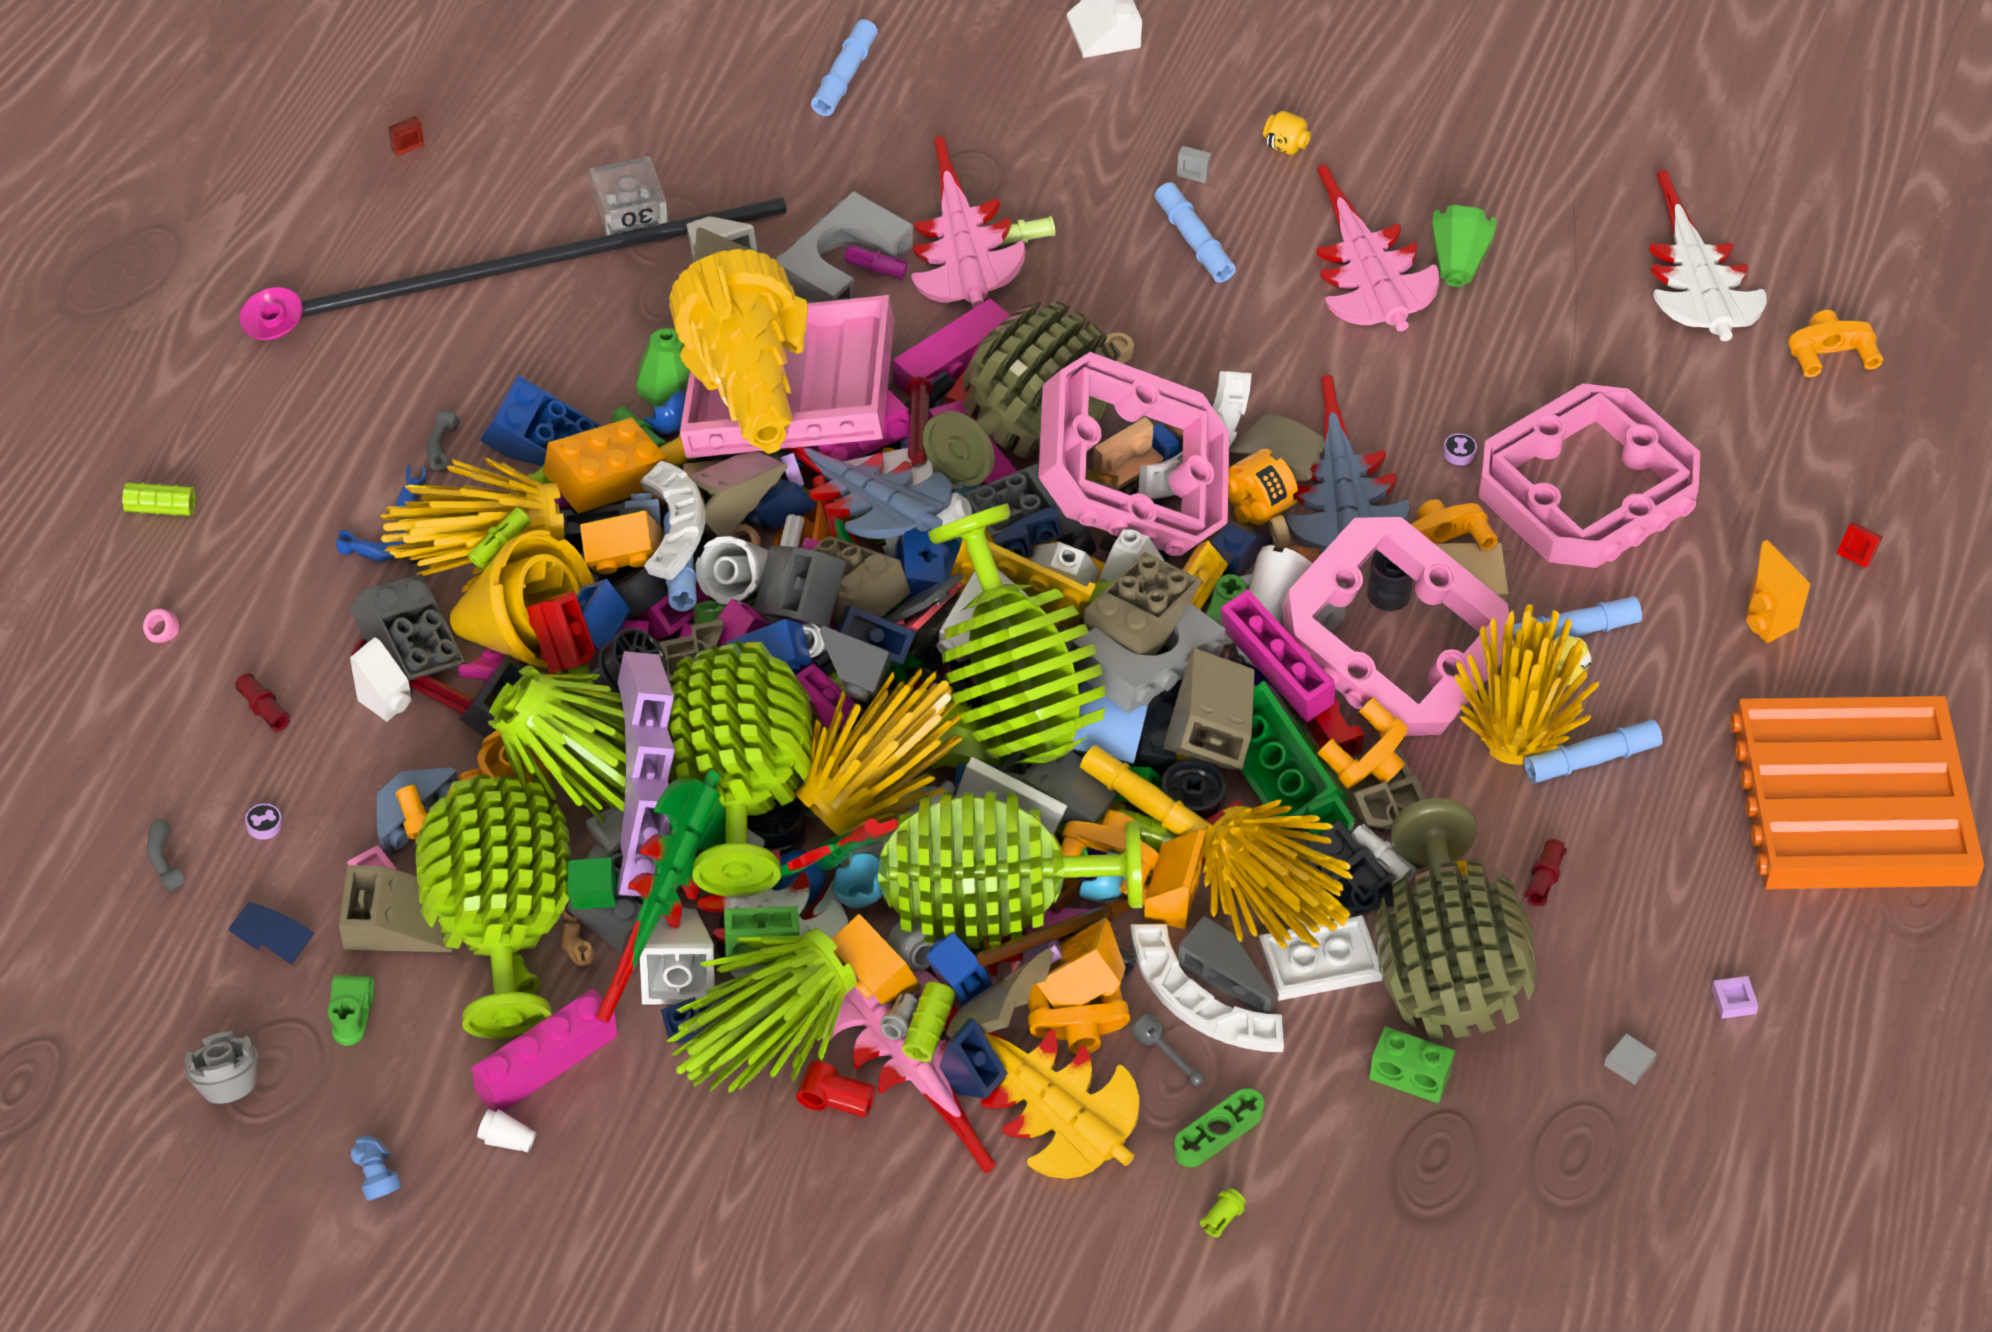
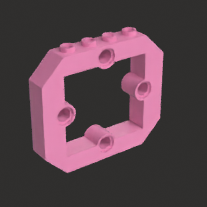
M1092 352L1066 366L1043 384L1038 478L1067 518L1079 521L1084 526H1093L1108 531L1114 536H1119L1123 529L1136 530L1140 534L1149 536L1157 549L1163 550L1172 556H1182L1228 523L1229 430L1203 393ZM1089 396L1115 405L1117 413L1126 421L1134 422L1143 416H1147L1183 430V463L1172 470L1168 477L1171 490L1176 496L1182 498L1181 513L1154 504L1144 494L1136 493L1131 496L1085 480L1086 452L1100 441L1102 435L1099 424L1088 415Z
M1582 383L1485 440L1478 497L1548 562L1597 568L1607 561H1614L1631 546L1636 547L1640 545L1652 533L1663 531L1670 522L1680 516L1685 517L1693 511L1696 506L1699 488L1700 451L1631 390ZM1596 421L1623 445L1621 458L1627 467L1634 470L1649 468L1663 481L1643 494L1627 496L1620 508L1582 530L1559 509L1561 493L1557 487L1549 483L1533 485L1515 468L1534 457L1544 460L1556 458L1562 450L1564 439Z
M1402 517L1354 518L1287 592L1281 603L1284 628L1335 683V689L1345 696L1351 706L1361 709L1374 696L1395 718L1399 717L1409 727L1405 736L1442 735L1461 713L1460 703L1466 706L1469 703L1456 683L1455 676L1447 674L1443 668H1448L1452 670L1454 675L1458 674L1461 677L1456 667V661H1459L1478 693V687L1475 685L1468 662V655L1472 654L1483 684L1487 683V670L1480 635L1464 653L1450 649L1445 650L1438 656L1428 672V681L1433 689L1418 704L1377 671L1374 661L1369 655L1363 652H1354L1314 618L1328 603L1335 607H1344L1353 601L1363 584V576L1359 568L1377 549L1416 581L1415 592L1422 602L1429 605L1444 603L1478 632L1480 627L1485 626L1489 645H1491L1490 621L1495 617L1497 623L1499 669L1502 661L1504 624L1508 621L1509 615L1508 603ZM1430 579L1438 581L1441 587L1434 585ZM1336 581L1345 583L1348 588L1340 587ZM1348 670L1357 672L1361 678L1353 677Z

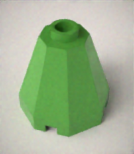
M1451 205L1447 207L1446 213L1440 214L1441 209L1434 211L1431 238L1440 278L1450 286L1461 287L1472 282L1492 246L1497 219L1491 216L1489 221L1485 218L1486 212L1480 208Z
M660 328L650 336L638 364L637 394L654 408L662 406L676 391L680 389L687 391L690 370L681 360L680 353L685 344L679 340L675 328Z

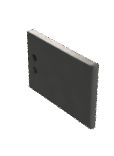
M960 572L906 599L883 619L896 623L929 607L934 602H936V606H939L950 597L947 591L964 578Z

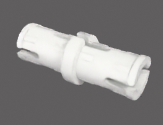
M1365 824L1359 825L1352 832L1351 836L1358 845L1366 847L1383 870L1392 874L1395 879L1405 874L1408 882L1412 879L1416 867L1402 858L1395 851L1392 843L1380 839Z

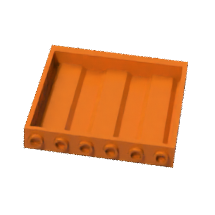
M1946 696L1739 699L1736 713H1731L1730 729L1732 734H1737L1735 756L1737 761H1742L1743 768L1740 773V783L1742 789H1747L1746 815L1747 817H1752L1753 821L1751 843L1758 848L1759 854L1756 857V870L1758 875H1763L1765 889L1977 886L1984 868V861Z

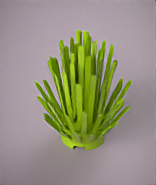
M526 666L519 670L523 677L514 686L507 682L502 688L489 713L495 716L494 720L488 721V724L500 732L513 774L517 780L520 778L524 791L528 785V780L519 757L533 783H542L550 797L556 800V793L530 753L529 749H531L574 803L578 806H581L583 803L601 823L605 824V819L597 809H603L602 801L580 780L615 810L617 807L624 813L626 789L625 725L595 710L624 718V713L607 705L575 696L580 695L619 704L622 702L620 693L608 692L611 690L609 686L577 683L596 680L600 674H542L532 666ZM544 791L542 797L547 798L548 810L551 812L553 805Z
M814 928L812 931L810 929L801 936L737 937L735 939L739 943H748L753 948L762 949L699 963L704 967L729 963L717 968V971L725 973L776 959L760 969L708 988L706 990L707 995L677 1009V1011L682 1013L691 1008L697 1010L744 987L678 1026L680 1032L667 1040V1042L674 1043L721 1016L670 1054L678 1056L687 1050L688 1054L691 1055L677 1066L676 1071L678 1074L688 1071L687 1078L694 1080L693 1088L736 1057L718 1074L717 1079L710 1084V1092L748 1059L749 1066L729 1086L728 1093L733 1092L738 1086L739 1090H741L796 1033L770 1072V1076L775 1077L795 1047L801 1043L810 1027L808 1035L792 1062L794 1068L791 1075L792 1083L799 1073L814 1041H820L821 1038L823 1040L818 1056L820 1060L823 1059L829 1039L833 1035L844 997L857 986V979L850 963L848 962L842 966L840 959L835 954L834 950L838 946L818 928Z

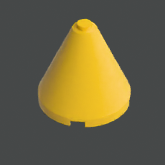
M545 530L526 532L511 538L495 555L452 609L450 625L454 633L463 639L499 653L508 654L515 659L538 668L548 669L546 662L541 657V647L534 629L530 626L526 607L545 598L575 591L577 596L582 586L592 584L594 581L584 559L567 540L558 541L550 536L549 531Z

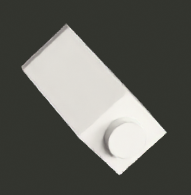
M374 637L352 655L350 661L357 700L388 722L397 713H401L412 701L407 677L381 641Z

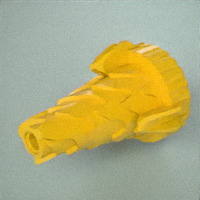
M749 249L719 251L689 265V268L679 275L678 280L672 286L673 290L669 295L670 311L678 338L681 343L685 344L680 357L685 366L708 390L718 388L723 402L729 409L732 422L736 420L738 422L742 439L746 438L751 445L770 454L781 449V444L786 438L785 430L790 428L789 424L793 421L786 395L791 394L784 368V364L788 362L784 347L795 354H799L804 350L808 304L805 299L795 296L793 286L789 283L786 271L783 267H780L778 261L771 259L769 255L757 253L755 250Z

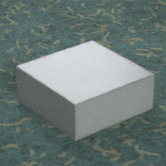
M1182 146L1178 153L1177 176L1206 184L1210 176L1211 153Z
M1625 1034L1606 1057L1604 1066L1636 1085L1655 1062L1657 1053L1630 1035Z

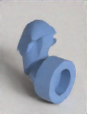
M371 1135L359 1136L355 1140L357 1145L351 1150V1159L355 1164L364 1167L363 1172L366 1178L361 1188L366 1201L379 1198L401 1188L402 1184L398 1173L387 1169L385 1164H383L391 1155L389 1149L380 1140Z

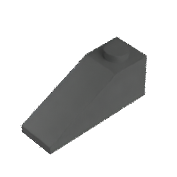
M1203 916L1179 944V966L1255 1012L1272 1014L1275 993L1235 934L1229 931L1222 923L1213 922Z

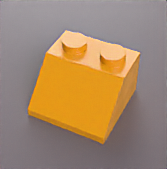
M646 510L580 524L585 563L598 574H611L616 572L617 568L629 565L631 567H644L658 549L664 537V530Z
M1768 540L1763 541L1761 544L1750 586L1746 622L1750 629L1758 634L1766 643L1799 627L1811 585Z
M1197 830L1161 844L1155 868L1148 873V877H1152L1150 885L1144 884L1142 888V905L1145 906V921L1167 924V926L1186 930L1202 873L1206 831Z
M860 914L831 939L838 946L834 952L840 959L842 966L848 962L850 963L857 978L856 988L867 1000L873 996L882 1005L896 1000L901 993L903 995L906 993L912 994L922 987L906 962Z
M1105 917L1060 942L1063 957L1050 965L1046 981L1037 984L1054 1009L1089 1005L1092 999L1101 994L1105 997L1114 993L1121 986L1125 965L1108 919Z

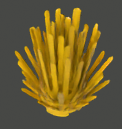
M485 458L487 465L519 481L452 459L454 465L468 470L454 466H447L449 472L512 491L494 490L471 485H463V487L424 484V486L405 485V488L412 494H422L421 499L423 501H404L408 506H389L385 510L390 514L380 515L384 520L401 519L398 522L385 523L383 525L385 531L404 530L406 532L383 535L381 540L384 543L398 541L405 543L388 546L384 551H390L389 553L394 555L395 558L408 556L411 557L410 560L426 558L418 562V566L430 564L429 567L431 569L417 573V575L422 574L423 576L472 563L467 553L488 535L487 531L492 526L496 527L516 507L520 508L532 522L518 535L535 530L549 531L550 536L558 541L564 540L563 514H560L559 505L554 501V499L561 498L557 484H541L502 462L500 464L489 458ZM478 567L474 568L472 573L475 575L482 572L483 570H480ZM479 575L468 580L461 592L467 591Z
M1531 604L1525 606L1521 629H1517L1514 643L1513 610L1509 613L1508 621L1504 624L1501 675L1498 672L1497 623L1495 617L1490 621L1491 645H1489L1486 627H1480L1479 634L1487 670L1489 695L1486 693L1472 654L1468 655V662L1482 702L1463 665L1456 661V667L1461 677L1456 674L1455 681L1477 714L1476 716L1466 705L1460 703L1462 711L1470 719L1464 716L1459 717L1480 736L1481 741H1484L1490 749L1489 754L1501 762L1514 765H1522L1527 756L1559 748L1557 744L1563 743L1570 738L1561 735L1588 722L1591 715L1583 716L1575 720V717L1584 709L1581 708V702L1599 686V681L1591 684L1557 715V712L1587 677V671L1584 670L1564 692L1582 657L1583 651L1581 650L1584 643L1582 640H1578L1576 645H1573L1569 650L1561 670H1556L1572 622L1569 618L1565 620L1557 642L1553 638L1559 613L1553 610L1550 622L1545 621L1541 623L1532 616L1534 607Z
M922 668L915 673L906 685L904 682H900L888 697V690L886 689L894 679V672L892 671L851 731L861 710L859 704L855 703L838 739H835L844 716L841 711L846 697L844 690L839 699L829 731L823 727L819 742L821 723L816 719L812 739V753L809 757L812 765L806 781L795 794L836 835L850 830L868 819H876L879 824L896 819L898 823L900 817L897 818L896 815L909 812L910 808L907 806L920 802V799L930 794L933 797L947 791L943 788L930 793L921 790L899 800V798L934 781L935 778L928 773L912 781L910 780L949 752L948 750L963 739L959 735H952L942 744L940 740H937L961 719L959 714L964 713V711H960L951 720L944 721L931 732L957 705L953 700L947 708L945 706L951 700L950 694L953 691V688L949 686L947 681L944 680L939 685L933 684L928 690L926 689L935 680L936 671L914 691L902 706L901 704L913 691V685L922 675Z
M1282 800L1272 801L1255 808L1234 806L1223 810L1225 815L1217 820L1213 826L1209 823L1205 829L1203 857L1206 861L1203 873L1205 872L1204 883L1206 888L1211 881V914L1213 917L1217 913L1219 886L1224 914L1231 915L1236 937L1240 942H1242L1243 934L1231 888L1235 892L1249 932L1253 936H1258L1245 898L1282 949H1286L1288 946L1284 938L1287 940L1292 938L1271 911L1270 906L1303 942L1309 943L1312 947H1318L1320 944L1302 924L1313 933L1320 931V928L1314 922L1319 926H1325L1330 931L1337 929V924L1330 918L1342 927L1347 924V918L1350 916L1349 910L1343 907L1336 898L1325 890L1327 889L1331 893L1340 896L1343 885L1301 859L1318 864L1345 878L1353 879L1352 875L1345 871L1350 869V864L1317 852L1286 837L1325 844L1332 843L1330 838L1313 835L1309 832L1280 829V827L1328 830L1333 828L1331 824L1312 823L1320 821V818L1316 815L1268 817L1286 813L1292 809L1290 806L1277 807Z

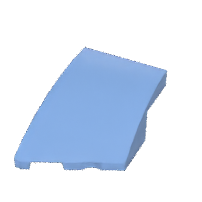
M1083 683L1080 685L1079 693L1094 687L1088 683ZM1106 696L1081 705L1079 716L1105 708L1104 719L1078 729L1073 741L1083 737L1086 738L1072 750L1087 753L1092 746L1098 745L1122 763L1133 765L1148 704L1139 706L1129 714Z

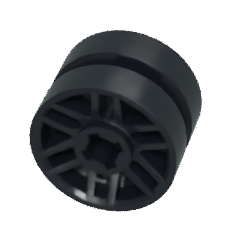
M627 628L619 632L596 650L589 662V673L600 674L596 680H592L593 684L609 686L611 690L608 692L620 693L617 682L624 651L659 654L665 673L667 671L666 657L659 643L650 634L636 628Z
M1185 759L1174 763L1166 770L1162 778L1161 791L1175 802L1180 800L1184 806L1206 820L1224 808L1226 780L1223 773L1212 763L1200 759Z
M795 796L792 802L783 806L777 799H774L773 801L776 805L772 810L767 811L768 813L747 816V829L764 839L763 848L771 852L779 850L780 857L789 851L800 850L805 841L804 804L797 796Z

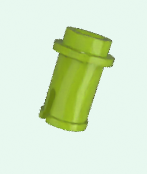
M1229 1188L1227 1191H1221L1217 1196L1218 1202L1200 1221L1201 1227L1209 1224L1204 1231L1213 1237H1220L1232 1219L1244 1212L1246 1201L1234 1189Z

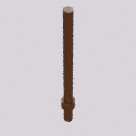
M1127 896L1121 899H1108L1099 903L1095 909L977 954V962L982 967L988 966L1091 926L1105 917L1109 922L1122 917L1123 913L1135 908H1131L1128 905Z

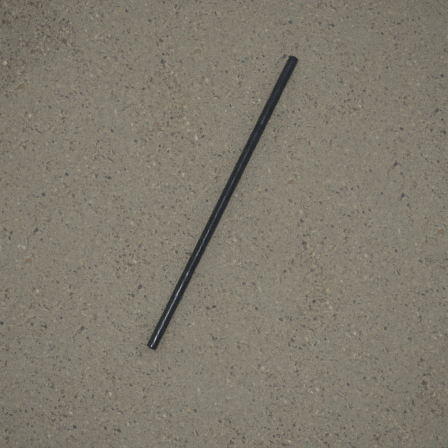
M782 197L301 301L303 306L301 317L688 234L686 224L709 216L745 222L787 212L786 203Z

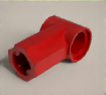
M812 1061L807 1067L795 1097L802 1106L810 1110L823 1111L826 1107H830L865 1118L866 1115H869L872 1108L876 1086L839 1075V1072L833 1066L825 1062Z

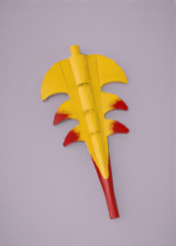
M952 1005L950 1015L947 1018L950 1022L959 1010L954 1005ZM1053 1029L1047 1032L1040 1045L1029 1054L993 1031L984 1034L1008 1074L987 1099H981L982 1107L1004 1109L1016 1105L1024 1099L1027 1102L1025 1110L1018 1118L1003 1125V1134L1015 1138H1033L1043 1135L1051 1129L1056 1133L1046 1149L1027 1159V1165L1030 1168L1048 1177L1070 1179L1087 1175L1102 1165L1105 1160L1109 1161L1114 1157L1124 1166L1132 1162L1135 1154L1127 1149L1124 1144L1125 1139L1129 1137L1138 1122L1140 1098L1136 1083L1124 1066L1118 1065L1116 1067L1114 1076L1102 1090L1089 1094L1087 1091L1091 1085L1093 1071L1091 1058L1085 1046L1079 1047L1077 1055L1066 1068L1055 1072L1052 1068L1058 1057V1042Z

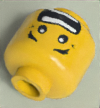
M1280 111L1268 118L1264 127L1263 137L1266 138V143L1270 148L1287 155H1294L1300 148L1305 149L1307 147L1311 132L1307 131V121L1303 117L1287 111Z

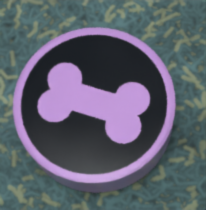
M1453 434L1447 437L1444 442L1443 455L1448 462L1454 465H1467L1475 459L1477 444L1469 435Z
M271 804L255 805L249 809L245 817L247 831L256 839L272 838L279 833L282 827L281 813L278 808Z

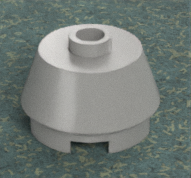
M232 1031L213 1034L202 1039L204 1046L195 1051V1053L190 1051L186 1053L184 1059L186 1064L185 1076L208 1102L223 1104L238 1100L250 1093L257 1083L259 1053L247 1035L244 1038H235Z

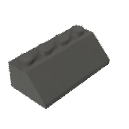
M822 625L820 635L839 679L845 686L846 692L850 698L869 705L871 699L875 698L893 668L894 661L890 652Z

